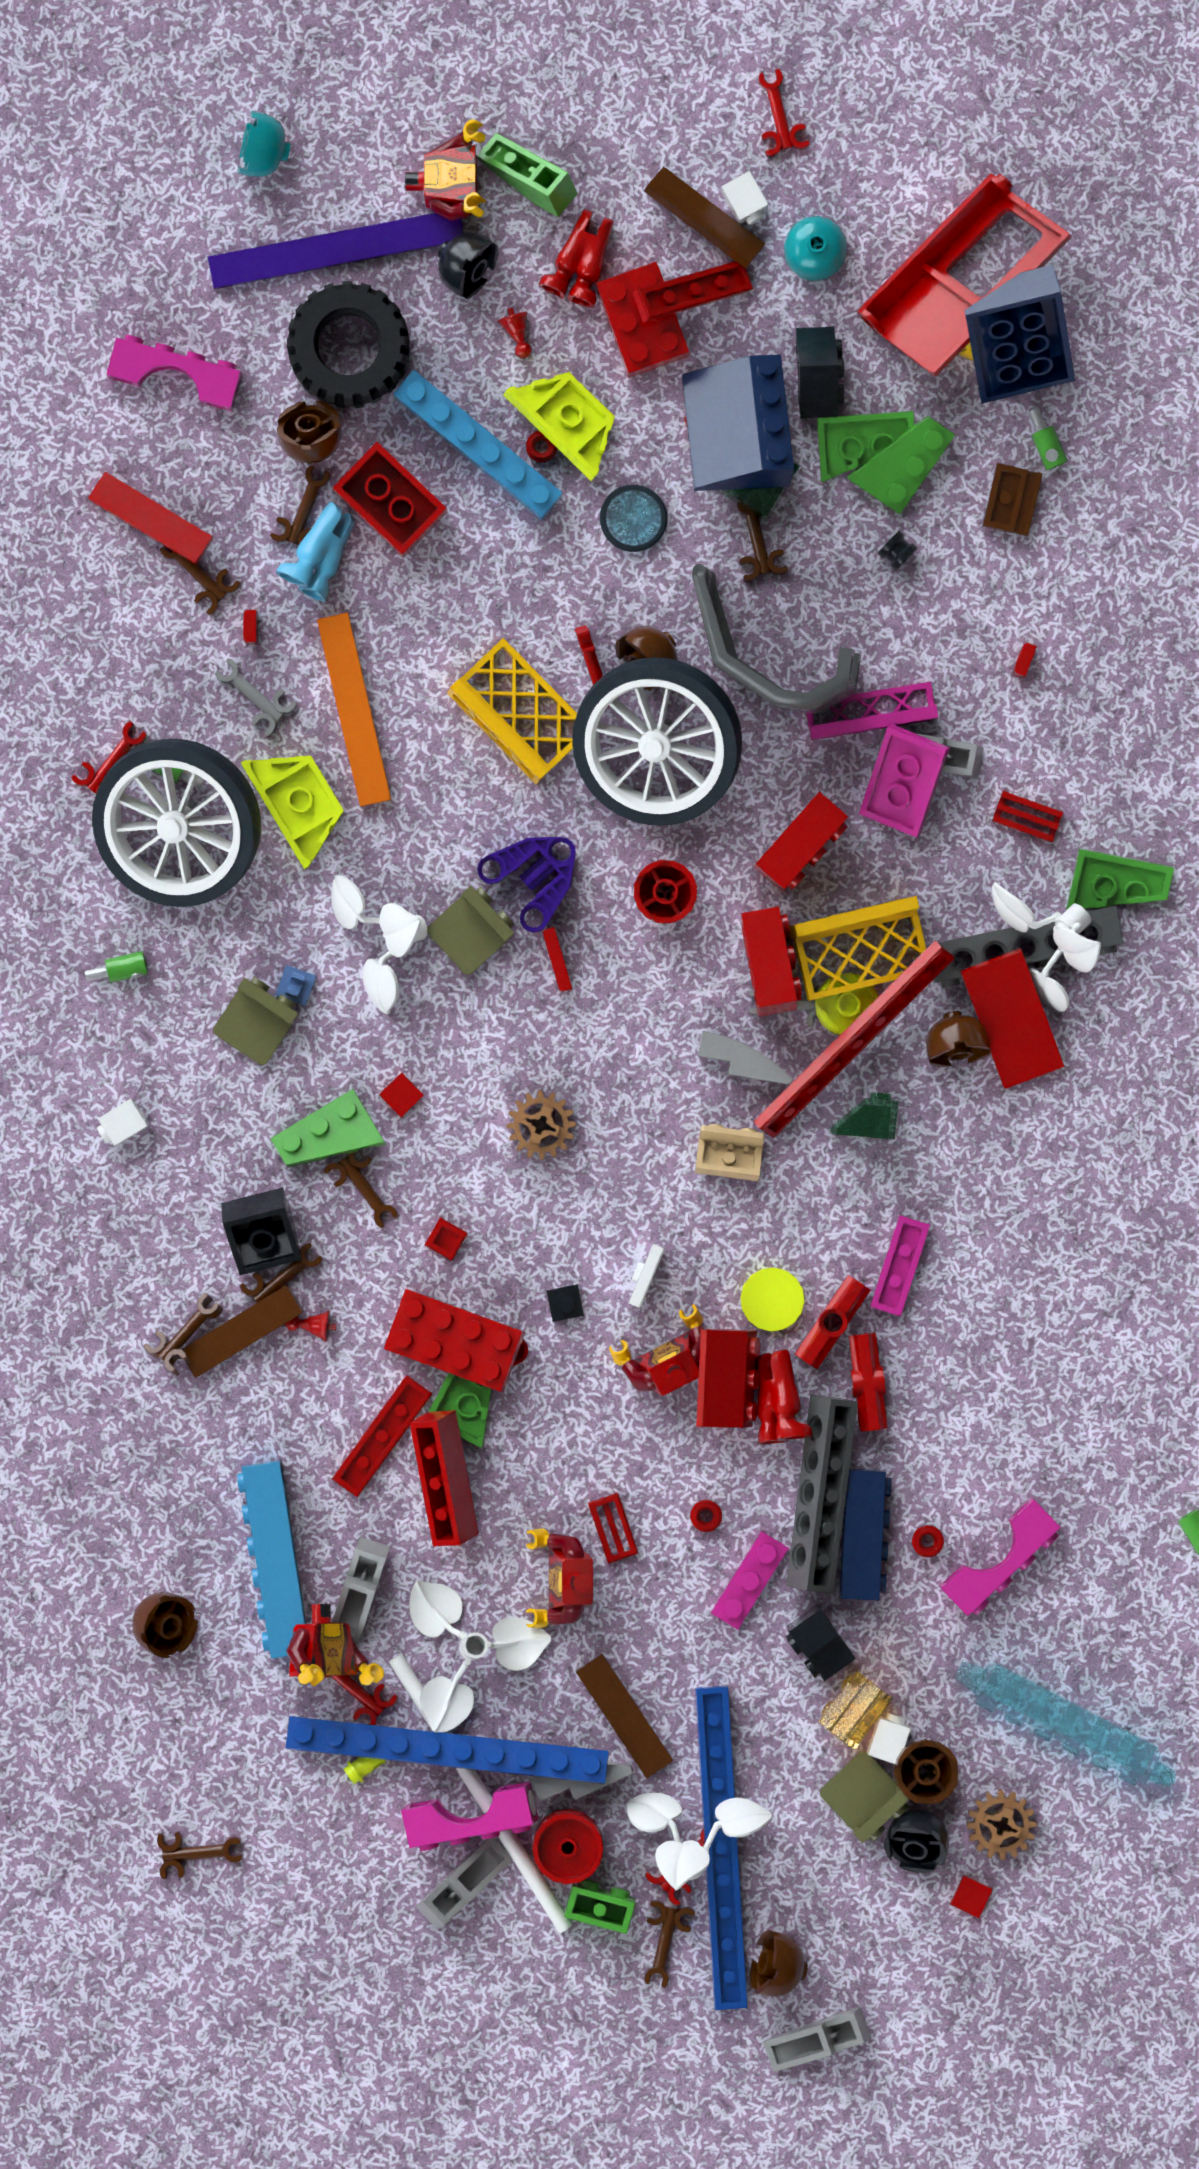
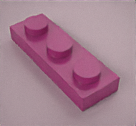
M901 1215L898 1216L870 1307L901 1316L927 1237L929 1224Z
M761 1531L711 1613L738 1630L789 1547Z

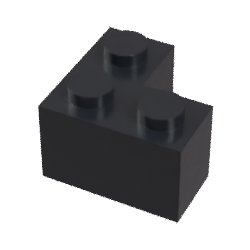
M834 326L796 328L800 419L838 417V404H844V384H838V378H844L842 340L835 338Z
M818 1604L786 1626L789 1632L785 1636L797 1655L803 1652L808 1658L804 1664L814 1678L820 1675L826 1681L856 1659Z

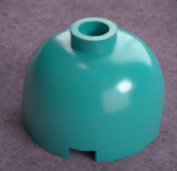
M252 110L249 116L255 118L253 124H246L239 159L243 157L245 164L244 168L238 166L237 172L249 177H264L276 171L281 161L287 162L291 143L285 142V130L277 119L265 113Z
M820 216L806 217L795 223L787 233L783 247L785 261L791 270L800 278L810 281L826 280L836 274L843 266L848 251L846 237L841 228L832 220Z

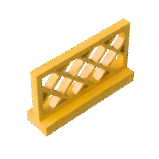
M504 638L467 673L458 679L447 692L456 704L536 785L573 749L572 738H561V721L575 722L577 713ZM502 648L512 658V670L494 669V656ZM489 661V669H481ZM516 663H517L523 670H516ZM475 674H489V691H476L467 681ZM493 674L512 675L511 692L493 691ZM516 675H529L534 680V692H516ZM538 685H539L546 693H538ZM482 696H489V703ZM493 697H511V714H499L493 708ZM516 697L534 698V715L516 714ZM538 698H551L556 703V715H538ZM561 709H562L568 716H561ZM504 719H511V726ZM516 720H534V737H521L516 732ZM538 720L556 721V738L538 737ZM527 742H534V749ZM538 742L556 743V756L548 764L538 754ZM561 743H569L561 750Z
M917 896L790 925L789 934L790 938L794 940L807 1000H815L896 980L908 968L900 963L907 949L910 947L919 953V956L926 950L917 911L920 908ZM910 917L913 931L906 940L893 932V929L899 919ZM891 921H892V923L890 924L889 928H887L886 926L882 925V923H887V922H891ZM874 925L886 932L877 947L862 939L867 929ZM861 929L858 935L851 932L853 930ZM846 933L855 939L847 954L832 946L838 934ZM890 935L904 944L896 959L881 951ZM831 936V938L829 939L828 943L825 942L824 940L820 939V938H824V937ZM914 938L916 940L917 946L912 944ZM815 940L825 947L816 962L806 956L803 946L804 942ZM859 943L874 951L866 966L851 958ZM829 950L843 958L835 974L820 965ZM878 955L893 963L888 973L881 977L870 970ZM848 962L862 970L856 983L849 984L839 977ZM808 963L813 966L811 971H809ZM897 966L904 970L901 972L894 973ZM818 969L831 977L832 980L826 990L814 993L811 979ZM867 974L873 977L872 979L864 980ZM836 981L839 982L840 984L844 985V986H839V987L833 988V986L835 985Z

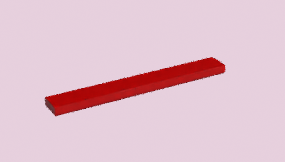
M935 940L753 1121L757 1127L772 1138H775L955 957Z

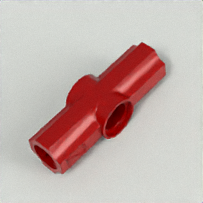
M847 1275L794 1354L818 1370L838 1338L845 1332L849 1322L871 1289L850 1275ZM830 1313H836L841 1317V1326L835 1331H829L824 1326V1319Z
M876 1332L849 1335L852 1362L850 1376L853 1383V1397L858 1401L857 1414L860 1432L888 1428L884 1402L886 1388L883 1367L880 1366Z

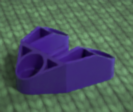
M526 838L487 855L478 863L477 872L480 879L487 884L493 885L504 880L513 871L516 872L539 851L542 857L519 876L531 891L555 870L559 874L522 909L520 923L528 932L537 933L544 930L570 889L576 851L573 842L568 838ZM560 842L566 843L571 850L570 856L564 861H558L552 855L553 846ZM488 861H496L501 866L500 875L495 879L486 878L482 872L483 865ZM530 909L541 911L544 918L542 924L534 928L528 926L524 918L527 911Z

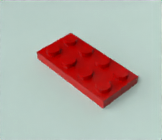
M405 1288L384 1349L503 1393L525 1332Z

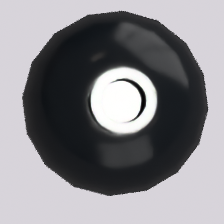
M462 233L450 241H445L438 251V271L443 284L454 294L465 299H469L477 294L487 282V279L483 278L487 269L494 270L499 255L497 244L478 233Z
M908 1810L890 1824L885 1837L884 1850L890 1860H892L893 1856L900 1862L899 1867L915 1873H930L935 1871L937 1865L945 1863L950 1837L945 1824L939 1817L923 1810Z

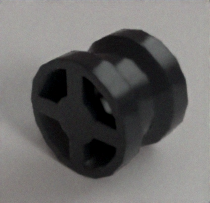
M899 530L877 554L881 558H887L891 562V567L897 571L918 548L914 544L907 543L904 540V534Z

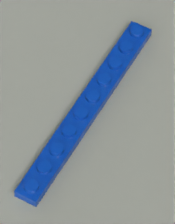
M727 1685L695 1688L704 1845L714 1823L719 1821L715 1817L716 1807L725 1800L735 1798ZM720 1828L709 1848L710 1862L706 1868L714 2009L726 2010L747 2008L737 1837L725 1835L722 1828Z
M289 1716L285 1747L288 1750L606 1784L609 1751L435 1733L431 1731Z

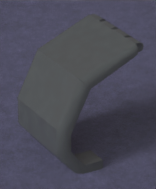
M696 564L693 567L692 579L713 665L774 706L784 710L821 714L856 692L861 654L855 653V650L851 648H839L836 676L808 693L784 690L739 660L715 585L716 575L702 564Z

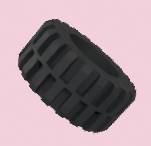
M342 281L341 285L335 286L333 283L325 285V289L318 293L316 291L308 295V300L304 304L300 303L295 310L296 315L294 319L290 321L287 350L293 372L304 389L310 395L316 396L319 401L331 403L337 408L344 409L346 406L361 408L364 407V404L370 402L374 404L382 400L381 397L387 392L390 394L396 388L398 380L402 379L406 372V365L410 357V339L405 319L402 317L397 305L394 302L392 303L381 290L376 291L372 289L371 285L362 282L361 285H356L352 281ZM346 315L357 316L366 320L375 329L379 339V350L374 362L363 372L354 375L339 374L331 370L321 359L318 348L319 338L325 326L335 318Z

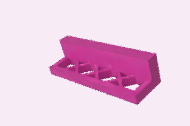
M931 681L853 694L838 703H843L839 710L834 707L829 708L836 714L830 723L815 725L813 713L806 712L811 741L887 728L890 724L903 726L937 720L939 718L937 705L934 703ZM925 689L927 707L913 709L905 703V700L912 691ZM906 693L902 700L894 694ZM882 696H889L899 703L893 712L881 714L873 706ZM875 698L871 705L863 701L864 699ZM858 701L867 708L861 718L849 719L841 712L848 702ZM901 706H904L906 709H908V710L898 711ZM870 711L876 714L873 716H867ZM838 716L844 719L843 721L835 722Z

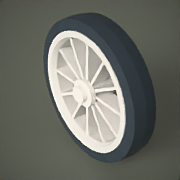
M642 658L629 661L612 669L600 678L587 692L576 715L572 747L575 763L582 780L590 792L604 806L628 820L641 824L664 826L683 823L702 815L727 792L740 764L742 731L738 715L729 697L707 674L687 663L673 659ZM643 687L665 688L658 724L655 723ZM634 689L646 724L620 702L617 697ZM671 690L684 695L692 701L673 722L670 719H665ZM610 705L637 731L602 723L601 719L605 709ZM696 705L710 723L677 733L672 731ZM599 732L638 743L602 752ZM713 732L716 752L676 741ZM639 751L641 756L619 778L613 773L606 762V759ZM678 753L713 761L714 764L711 772L704 778ZM646 759L650 761L644 793L629 787L622 781ZM668 759L696 783L697 786L680 794ZM656 762H660L671 796L649 795Z
M161 739L145 743L122 756L109 769L95 796L92 810V827L95 842L103 861L111 873L124 886L135 894L158 904L189 907L204 904L220 897L244 877L254 860L260 844L261 814L258 801L248 780L227 757L198 742L185 739ZM162 768L168 802L144 774L145 772ZM171 768L182 769L192 773L180 805H178ZM197 776H200L217 791L197 805L196 802L188 800ZM136 780L156 807L125 794L131 781ZM218 795H221L230 812L229 815L194 817L195 812ZM121 805H125L156 820L122 823ZM232 823V842L198 826ZM157 829L158 834L135 851L129 845L124 831ZM162 838L166 841V844L155 870L141 860L138 854ZM196 838L229 852L223 864L218 867ZM172 843H176L182 877L161 873ZM186 844L209 873L198 877L191 876Z

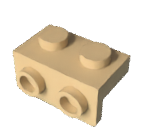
M720 1124L702 1125L698 1140L695 1173L758 1181L765 1134L751 1128L737 1130L725 1128Z

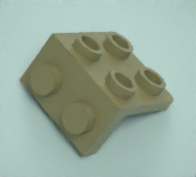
M472 886L468 887L462 893V896L427 928L428 935L466 975L472 974L515 935L511 930L515 925L514 922L503 910L497 914L490 907L489 904L493 899L481 886L477 890Z
M254 976L251 981L246 978L242 980L238 986L239 990L215 1024L213 1032L216 1036L258 1064L265 1065L300 1014L294 1010L297 1004L282 994L278 999L267 992L270 986Z
M860 1751L820 1789V1796L853 1830L854 1835L862 1843L867 1839L872 1842L878 1838L885 1830L882 1825L891 1817L894 1820L897 1819L909 1807L906 1802L910 1799L903 1794L896 1785V1782L874 1758L867 1754V1751Z

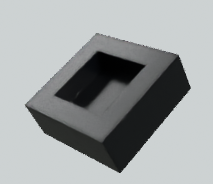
M578 1284L546 1290L552 1322L584 1316Z

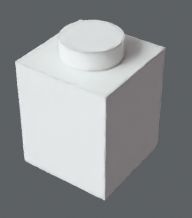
M750 171L721 186V193L739 224L746 221L748 225H752L765 217L763 211L767 210L768 203Z
M129 1099L99 1117L98 1120L101 1125L97 1127V1130L106 1144L112 1141L114 1146H118L149 1127V1124L135 1101Z
M887 1713L886 1718L878 1716L867 1748V1754L895 1764L900 1752L905 1748L911 1730L909 1725L904 1724L906 1719L892 1713Z

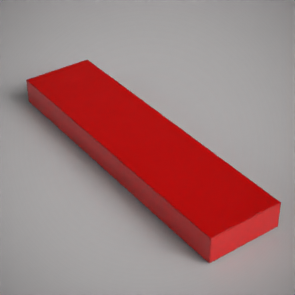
M734 261L635 290L632 294L641 319L645 323L753 290V286L747 270Z
M107 472L103 473L88 497L90 502L196 566L214 539L210 534Z
M406 1375L332 1477V1480L358 1498L408 1429L410 1422L415 1419L433 1393Z

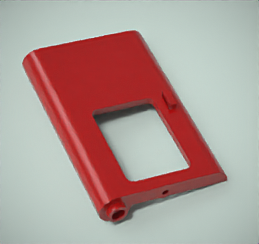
M990 173L856 311L858 316L873 331L934 377H937L970 343L964 310L1019 273L1044 267L1072 238L1070 233L1012 193L1010 189L1013 185L1000 173L997 176ZM1012 212L1043 234L1042 238L985 296L979 297L950 276L949 271L1004 214Z

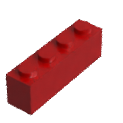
M456 1410L427 1412L411 1421L410 1429L433 1546L462 1545L478 1535L479 1531Z

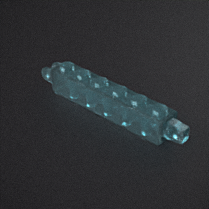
M964 1660L959 1665L954 1678L973 1691V1696L978 1698L976 1701L977 1705L991 1712L994 1711L995 1707L1006 1712L1004 1717L1006 1720L1020 1727L1023 1722L1035 1727L1033 1731L1035 1735L1049 1742L1052 1737L1064 1742L1061 1747L1076 1756H1079L1080 1752L1091 1756L1090 1763L1105 1771L1108 1770L1109 1766L1120 1771L1118 1777L1136 1786L1138 1781L1146 1785L1148 1779L1165 1787H1170L1175 1782L1176 1774H1174L1172 1768L1158 1761L1160 1753L1155 1744L996 1662L987 1664L985 1668Z

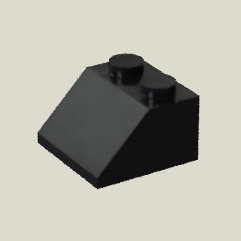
M283 1187L221 1203L222 1223L240 1276L302 1260L292 1213Z

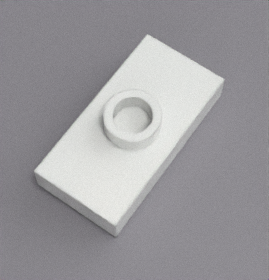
M653 1243L645 1264L638 1262L631 1279L637 1283L628 1302L629 1304L636 1307L642 1306L664 1253L663 1247Z

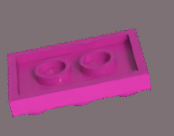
M893 724L887 726L859 814L916 838L920 836L950 747Z

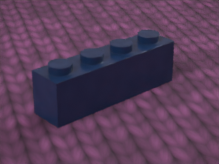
M849 1468L843 1517L840 1577L841 1599L880 1601V1593H886L887 1575L881 1574V1562L888 1559V1542H883V1529H889L890 1510L884 1509L885 1497L891 1496V1478L886 1477L885 1470Z

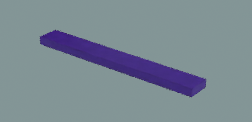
M436 213L207 257L213 288L219 289L442 246L445 241H450L455 236L464 233L461 219L448 221Z

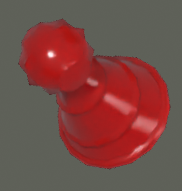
M513 307L507 309L509 316L497 322L501 324L503 329L517 343L515 355L520 359H525L530 356L532 351L531 346L524 342L528 312L515 314Z
M328 1310L325 1313L309 1316L305 1319L296 1316L285 1323V1327L290 1331H295L301 1327V1329L326 1342L328 1331H336L337 1324H330V1311Z

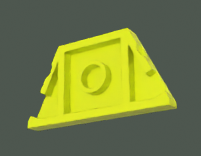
M570 372L555 375L552 379L543 378L535 380L530 385L519 388L512 386L505 391L503 396L590 481L596 477L615 416Z
M312 756L245 760L241 762L304 869L308 868L344 813L342 806Z

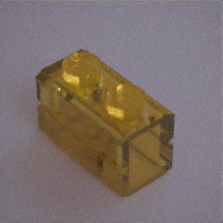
M856 1671L854 1675L848 1676L841 1685L842 1691L834 1701H830L824 1706L822 1717L818 1721L833 1735L853 1749L858 1747L894 1699L859 1671Z

